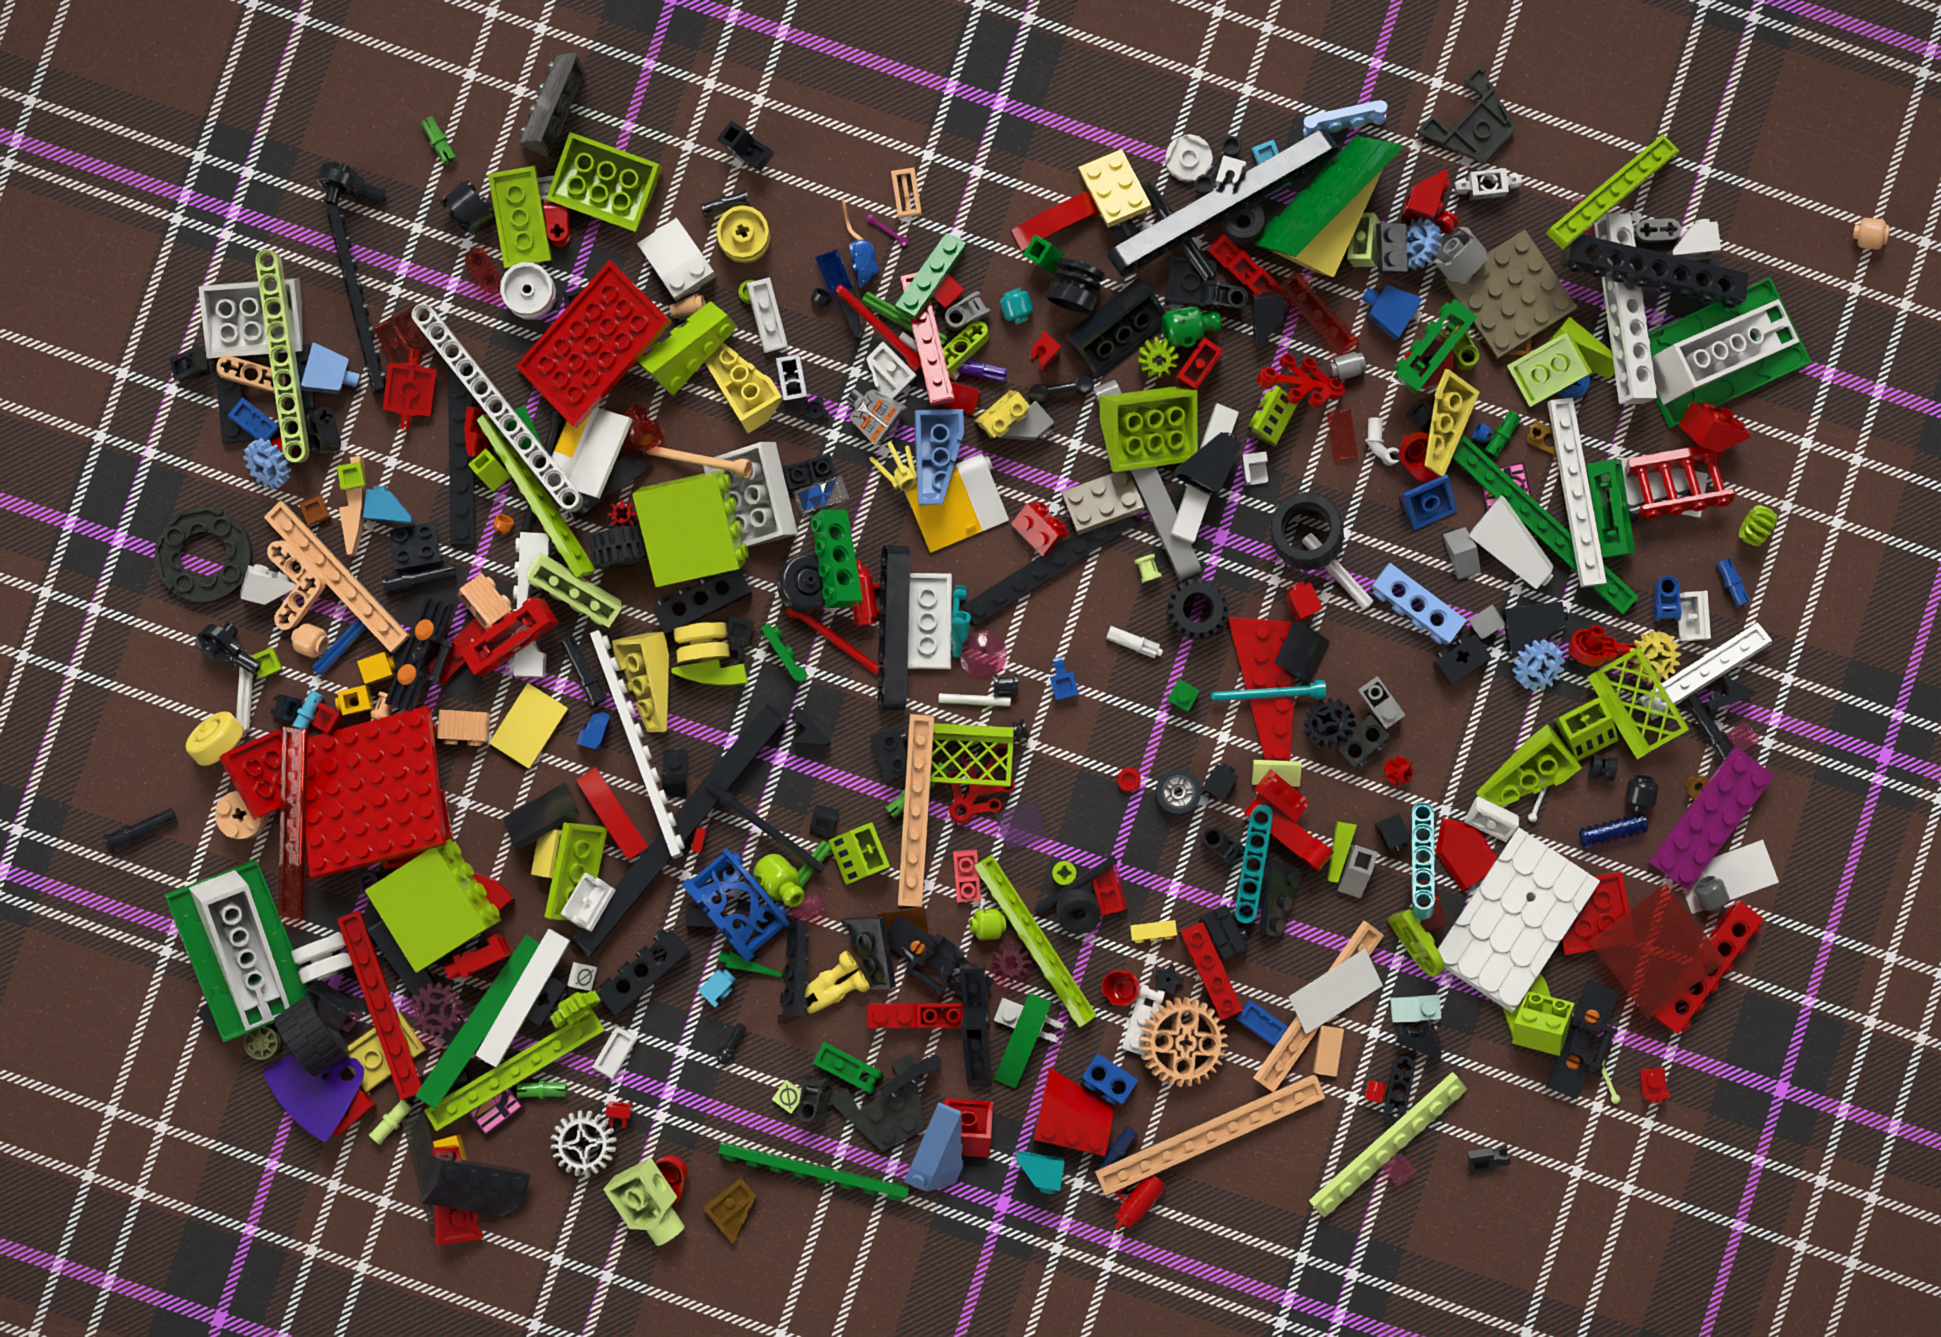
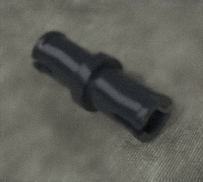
M746 190L729 196L721 195L719 199L701 203L700 206L704 218L726 212L732 207L750 205Z

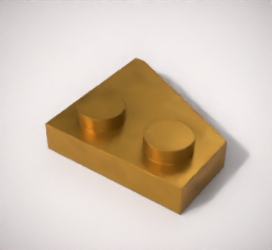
M740 1176L703 1206L706 1213L732 1244L737 1239L739 1230L746 1220L747 1213L750 1207H752L756 1194Z

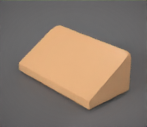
M1320 1026L1313 1073L1337 1077L1344 1029Z

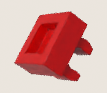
M609 1101L606 1106L605 1115L610 1116L609 1126L613 1127L614 1119L620 1118L622 1120V1128H625L628 1118H630L633 1111V1103Z

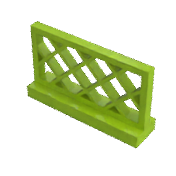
M1640 647L1598 669L1587 677L1598 696L1602 697L1613 721L1636 759L1643 757L1648 752L1689 730ZM1636 654L1642 663L1640 671L1626 668L1628 659ZM1624 661L1623 667H1622V666H1618V664H1620V663H1622V662ZM1611 668L1622 670L1619 683L1610 681L1605 672ZM1625 672L1639 675L1636 687L1622 684ZM1642 676L1651 678L1654 682L1652 692L1639 688ZM1621 688L1634 691L1632 703L1622 701L1619 696ZM1638 692L1651 696L1648 708L1635 705ZM1654 697L1665 700L1667 704L1665 712L1652 709ZM1634 708L1647 712L1644 724L1635 722L1632 718ZM1650 713L1664 716L1661 729L1647 725ZM1667 717L1677 720L1681 728L1675 732L1664 730ZM1646 729L1660 732L1658 741L1650 746L1644 737ZM1663 734H1667V735H1668V736H1666V737H1664V738L1662 739V735H1663Z
M934 723L933 741L939 747L932 752V757L942 750L949 760L939 768L931 759V764L937 771L930 776V783L1011 787L1014 728ZM937 740H941V741H945V742H943L942 744H940ZM950 741H957L962 749L952 757L944 749V746ZM974 742L981 743L986 748L977 758L967 749ZM985 743L993 744L990 747H988ZM997 744H1008V753L999 759L992 749ZM966 751L974 761L965 769H962L955 759ZM989 752L996 759L997 763L987 771L979 760ZM1006 759L1007 767L1003 764V761H1005ZM953 762L961 772L954 778H948L942 770ZM975 764L985 772L979 779H971L966 773ZM1001 765L1006 771V781L995 780L990 773ZM964 774L967 779H962L960 777ZM986 776H988L991 780H983V779H984Z

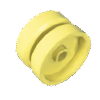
M743 205L732 207L718 221L716 231L718 242L728 258L735 262L746 264L755 262L764 256L769 248L771 237L767 221L761 212L753 207ZM746 232L747 236L743 238L741 233Z
M705 622L675 628V642L690 644L689 646L680 647L676 651L677 663L705 662L730 657L729 644L713 642L727 636L726 623Z

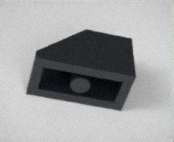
M1280 291L1251 293L1253 340L1256 345H1262L1284 320V312L1288 311L1287 298H1283Z

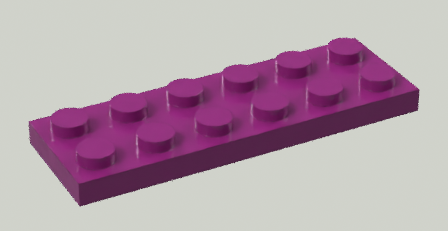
M1734 746L1648 862L1688 891L1775 775Z

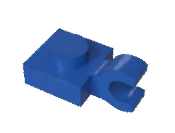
M1062 657L1052 659L1056 676L1050 677L1055 700L1079 695L1074 672L1066 673Z

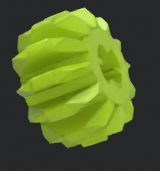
M1154 337L1153 344L1146 340L1147 348L1140 347L1139 349L1142 355L1138 357V362L1143 363L1141 366L1142 371L1148 370L1150 377L1157 372L1158 377L1162 378L1163 371L1170 375L1171 370L1169 367H1177V362L1174 360L1179 355L1177 352H1173L1176 347L1168 346L1167 338H1164L1159 343L1158 337ZM1156 354H1161L1160 361L1155 360Z
M1762 505L1755 506L1742 522L1739 528V537L1748 544L1760 546L1774 529L1777 523V514L1768 507Z

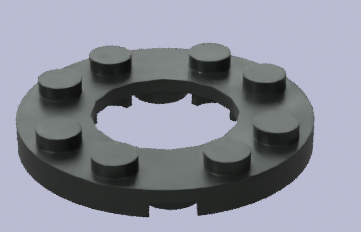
M196 507L177 514L167 522L168 524L163 529L161 535L158 536L155 545V565L162 582L169 590L189 601L209 603L226 598L242 585L248 565L251 566L252 548L245 529L235 518L215 508ZM199 532H210L217 535L224 542L227 549L225 565L217 575L209 578H197L190 575L184 569L181 561V550L184 543L192 535Z

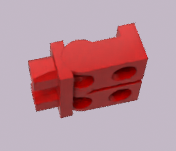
M495 934L487 938L489 945L484 948L453 956L454 962L444 966L449 980L460 976L462 979L477 974L476 971L485 969L512 956L513 953L504 934Z

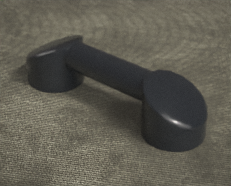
M1226 137L1222 142L1223 154L1209 174H1202L1197 177L1195 188L1200 194L1207 195L1214 190V181L1217 178L1223 156L1235 158L1240 154L1241 142L1237 137Z
M1081 375L1076 381L1046 387L1043 384H1035L1030 388L1028 396L1031 402L1037 401L1038 404H1041L1050 395L1077 391L1081 395H1088L1093 391L1094 382L1091 377Z

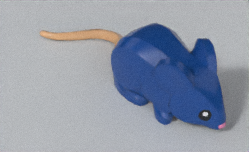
M842 199L847 229L857 239V241L849 244L852 262H855L853 263L854 274H858V286L863 287L879 271L878 264L875 261V249L869 241L864 240L852 230L845 200Z

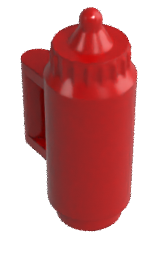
M857 560L856 564L863 601L852 607L853 618L857 622V626L876 624L875 618H877V613H879V609H876L874 589L880 588V584H873L870 569L864 568L861 561Z
M1154 1174L1140 1180L1138 1186L1127 1199L1122 1193L1128 1186L1113 1192L1124 1201L1115 1214V1217L1118 1219L1115 1226L1117 1231L1123 1227L1130 1229L1134 1224H1137L1164 1193L1163 1189L1166 1185Z

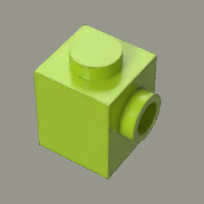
M487 449L468 464L493 492L498 487L503 486L506 480L511 477Z

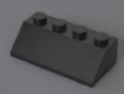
M1137 278L1064 337L1075 354L1098 380L1146 340L1162 329L1161 320L1166 312L1153 290L1141 279Z
M431 1155L420 1203L510 1217L526 1197L531 1174L517 1168Z

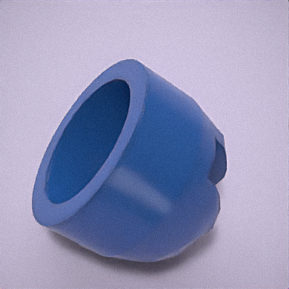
M1480 422L1473 431L1472 439L1480 443L1488 442L1490 439L1487 435L1492 436L1491 428Z

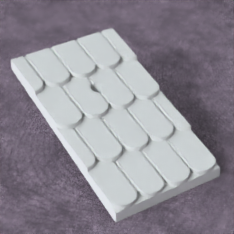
M1518 828L1438 947V951L1445 964V969L1512 1013L1584 907L1600 880L1589 875V873L1568 861V859L1521 828Z

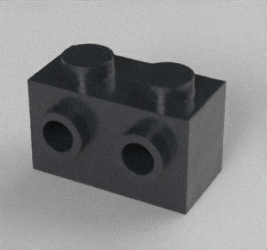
M898 727L870 736L886 782L906 776L907 753L904 745L908 744L904 730L899 732Z

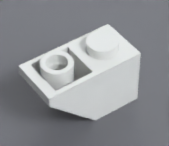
M248 565L241 589V599L265 605L293 590L296 583L283 571H278L277 573L269 571L263 565Z

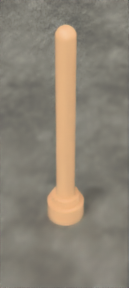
M648 445L645 448V452L649 455L732 471L739 478L748 479L752 472V461L741 458L732 462Z

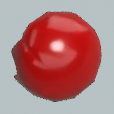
M1114 970L1104 977L1102 981V994L1113 1005L1128 1006L1138 998L1140 984L1137 977L1130 971Z

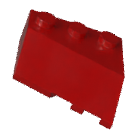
M1049 1067L1033 1138L1037 1141L1105 1156L1114 1106Z

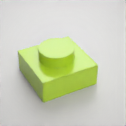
M361 462L337 466L342 491L366 486Z
M273 647L251 656L262 662V666L257 672L259 679L283 670Z

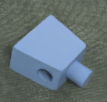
M313 343L300 388L303 391L339 394L342 384L356 388L360 374L346 370L348 358Z

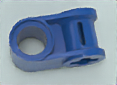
M1673 576L1659 577L1653 584V616L1656 622H1660L1661 619L1681 620L1680 585ZM1664 580L1671 584L1669 593L1663 592L1661 588Z

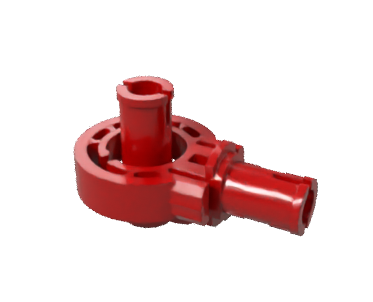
M1593 625L1590 629H1580L1573 634L1568 645V654L1572 659H1576L1582 664L1600 666L1605 662L1615 661L1616 657L1624 656L1630 652V649H1636V645L1618 643L1615 638L1604 636L1605 630L1602 627Z

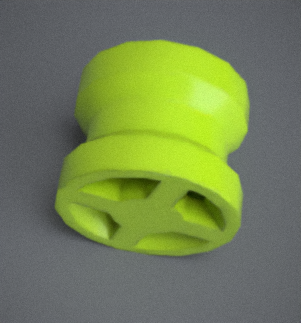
M1061 861L1053 868V879L1060 885H1068L1076 877V868L1068 861Z

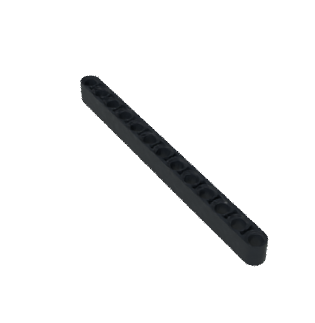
M769 704L759 712L674 815L677 826L673 827L676 836L681 835L684 843L720 801L718 797L705 789L710 780L724 791L729 790L785 722L786 718ZM662 831L615 886L614 889L616 891L592 932L581 928L570 941L574 947L588 958L597 950L673 858Z

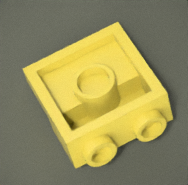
M1009 390L974 422L979 428L984 429L990 437L995 438L998 436L1000 438L1009 431L1010 428L1008 426L1014 420L1019 422L1028 414L1026 410L1030 405L1019 392Z

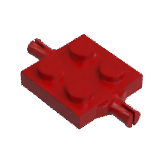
M411 348L407 363H388L383 410L395 411L401 415L399 429L403 430L405 420V430H410L411 416H431L437 369L426 368L418 364L420 350L415 349V357L413 358L414 349Z

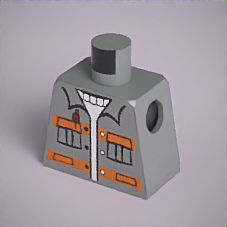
M854 389L846 398V401L855 407V410L850 415L851 421L875 446L884 441L907 409L903 404L874 389L868 391L865 396Z

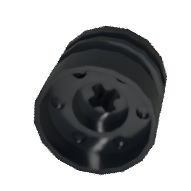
M1066 258L1058 259L1056 266L1061 270H1055L1053 275L1062 282L1050 283L1046 299L1059 307L1074 312L1092 314L1098 298L1089 290H1101L1102 286L1098 282L1104 281L1105 273L1083 261Z

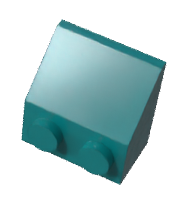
M1015 1150L1016 1160L1035 1187H1039L1040 1192L1054 1194L1055 1190L1060 1191L1065 1163L1062 1157Z

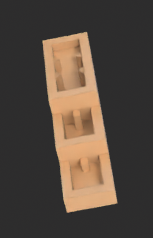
M360 456L350 457L351 463H362L366 482L364 459ZM366 486L346 490L348 506L339 508L346 552L350 557L357 555L363 533Z

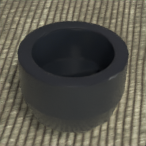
M815 288L811 295V302L813 306L815 303L819 304L818 308L820 309L826 307L832 297L827 291Z

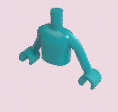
M956 585L953 591L950 637L953 642L952 656L961 657L962 645L966 642L970 629V614L959 611L960 599L966 600L967 587L962 585Z

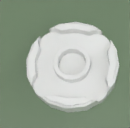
M1191 134L1173 140L1167 148L1165 157L1166 167L1170 174L1177 180L1187 183L1195 182L1198 176L1207 174L1213 160L1208 143L1201 137Z

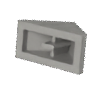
M1466 527L1442 535L1457 580L1481 572L1477 546L1473 539L1469 537Z

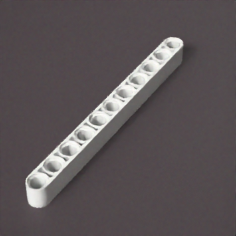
M418 304L412 311L414 322L551 495L565 510L569 512L578 511L583 505L581 494L452 331L429 305ZM429 311V319L422 322L420 320L422 313ZM443 329L444 336L439 340H435V333ZM458 348V355L450 358L449 353L451 349ZM468 366H473V373L470 376H464V369ZM483 384H487V392L483 395H479V387ZM501 402L502 410L498 413H493V406ZM516 421V429L510 432L507 431L508 423ZM526 439H531V447L527 450H522V442ZM545 457L546 465L538 469L536 467L537 460ZM554 476H560V484L552 487L551 479ZM570 494H575V502L572 505H566V497Z

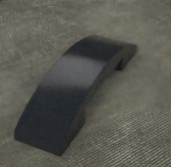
M640 447L614 463L600 499L579 492L583 498V505L578 511L569 512L576 522L632 480L635 481L653 468V465ZM571 494L565 499L566 505H572L575 502V494Z

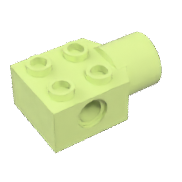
M651 1157L615 1175L603 1189L629 1229L646 1230L656 1246L668 1242L685 1227L672 1208L677 1196Z

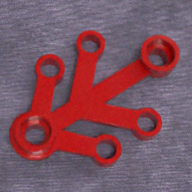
M1283 354L1279 364L1294 376L1277 374V371L1272 367L1262 369L1257 376V383L1265 389L1273 388L1275 383L1299 386L1298 389H1290L1287 394V400L1292 404H1299L1301 399L1313 389L1322 390L1321 392H1313L1308 400L1309 404L1315 408H1320L1325 400H1337L1345 393V387L1342 382L1336 378L1325 376L1316 368L1317 362L1310 357L1304 359L1300 369L1294 364L1296 360L1291 354ZM1306 373H1310L1317 380H1313Z
M997 744L992 751L999 759L1003 757L997 755V750L1004 748L1007 754L1008 744ZM967 752L963 753L961 757V761L965 765V768L970 764L964 761V756L967 754ZM994 757L985 767L987 771L997 763ZM974 765L966 772L971 779H977ZM952 771V772L948 775V778H950L952 774H957V775H958L959 772H957V771ZM986 776L983 780H989L990 778ZM1011 779L1013 785L1011 790H1005L1001 786L969 785L970 791L964 799L960 784H951L954 803L949 809L951 819L956 823L962 824L968 822L973 814L987 811L998 812L1002 804L997 798L990 799L988 803L973 805L972 803L977 796L1002 791L1005 793L1012 792L1015 788L1014 781ZM992 801H997L999 803V808L996 810H992L990 808V803ZM959 807L965 808L966 813L964 816L957 815L956 811Z

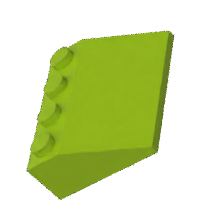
M569 132L546 200L636 232L654 193L663 167L658 163Z
M1182 385L1100 396V422L1112 472L1183 463L1198 451L1197 390Z

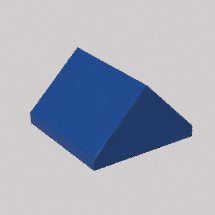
M1447 474L1405 492L1399 497L1414 531L1457 512Z

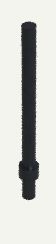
M556 408L551 413L550 421L552 422L544 447L551 457L560 425L564 424L565 420ZM541 457L539 468H543L546 465L545 457ZM529 503L521 527V531L530 533L535 517Z
M710 780L705 789L718 797L720 803L726 807L730 806L821 874L826 868L824 864L734 798L735 795L730 791H724Z

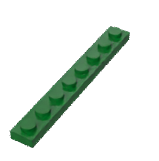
M725 1142L720 1143L718 1151L719 1154H723V1159L736 1162L737 1158L747 1160V1165L755 1167L765 1164L770 1166L769 1170L783 1173L784 1169L794 1171L793 1175L800 1178H807L808 1175L817 1177L816 1181L825 1184H831L832 1180L840 1182V1187L854 1190V1187L857 1186L864 1188L863 1192L871 1195H878V1192L887 1194V1198L901 1201V1198H907L909 1190L908 1186Z

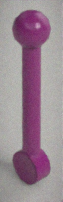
M867 215L866 221L868 223L875 224L898 240L900 246L905 247L908 245L906 237L897 235L877 221L874 215Z

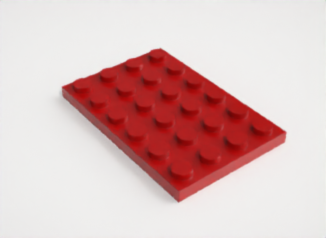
M609 260L517 363L516 367L573 427L578 428L672 321L615 263Z

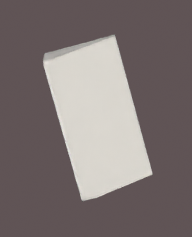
M1477 796L1464 823L1507 842L1519 826V817Z

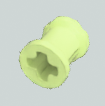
M1155 554L1134 560L1135 564L1139 566L1142 583L1162 577L1154 561Z

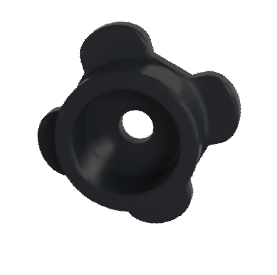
M816 397L815 400L809 401V409L803 410L806 412V420L810 424H814L816 420L821 418L826 419L829 416L828 410L823 405L824 399L822 397Z

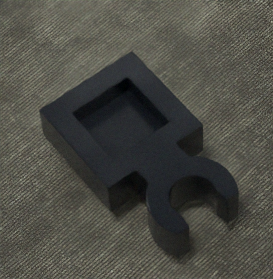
M730 616L725 640L732 641L729 646L730 654L732 649H736L739 653L737 660H741L744 657L742 644H750L755 621Z

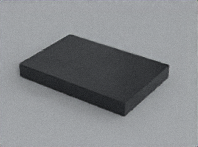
M565 782L503 817L514 847L516 850H519L579 816L580 813Z

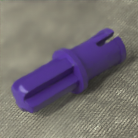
M966 360L960 366L959 374L979 377V380L985 378L1005 382L1007 369L986 365L984 361L983 363Z

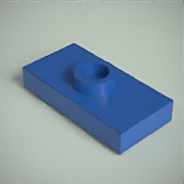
M243 397L227 415L257 440L263 438L265 442L267 440L271 441L280 430L279 425Z
M1250 999L1243 1006V1011L1239 1012L1235 1018L1274 1047L1289 1028Z

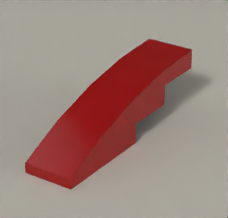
M1222 233L1206 250L1250 294L1280 291L1283 298H1287L1288 307L1294 301L1263 267H1259L1244 250H1240L1225 234Z
M597 767L576 780L628 860L649 847Z

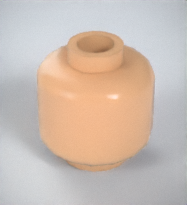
M1863 218L1860 225H1855L1853 239H1858V246L1860 248L1879 250L1883 245H1887L1890 226H1886V222L1882 219Z
M311 624L301 625L293 631L291 636L294 650L310 658H316L324 654L329 645V638L322 628Z

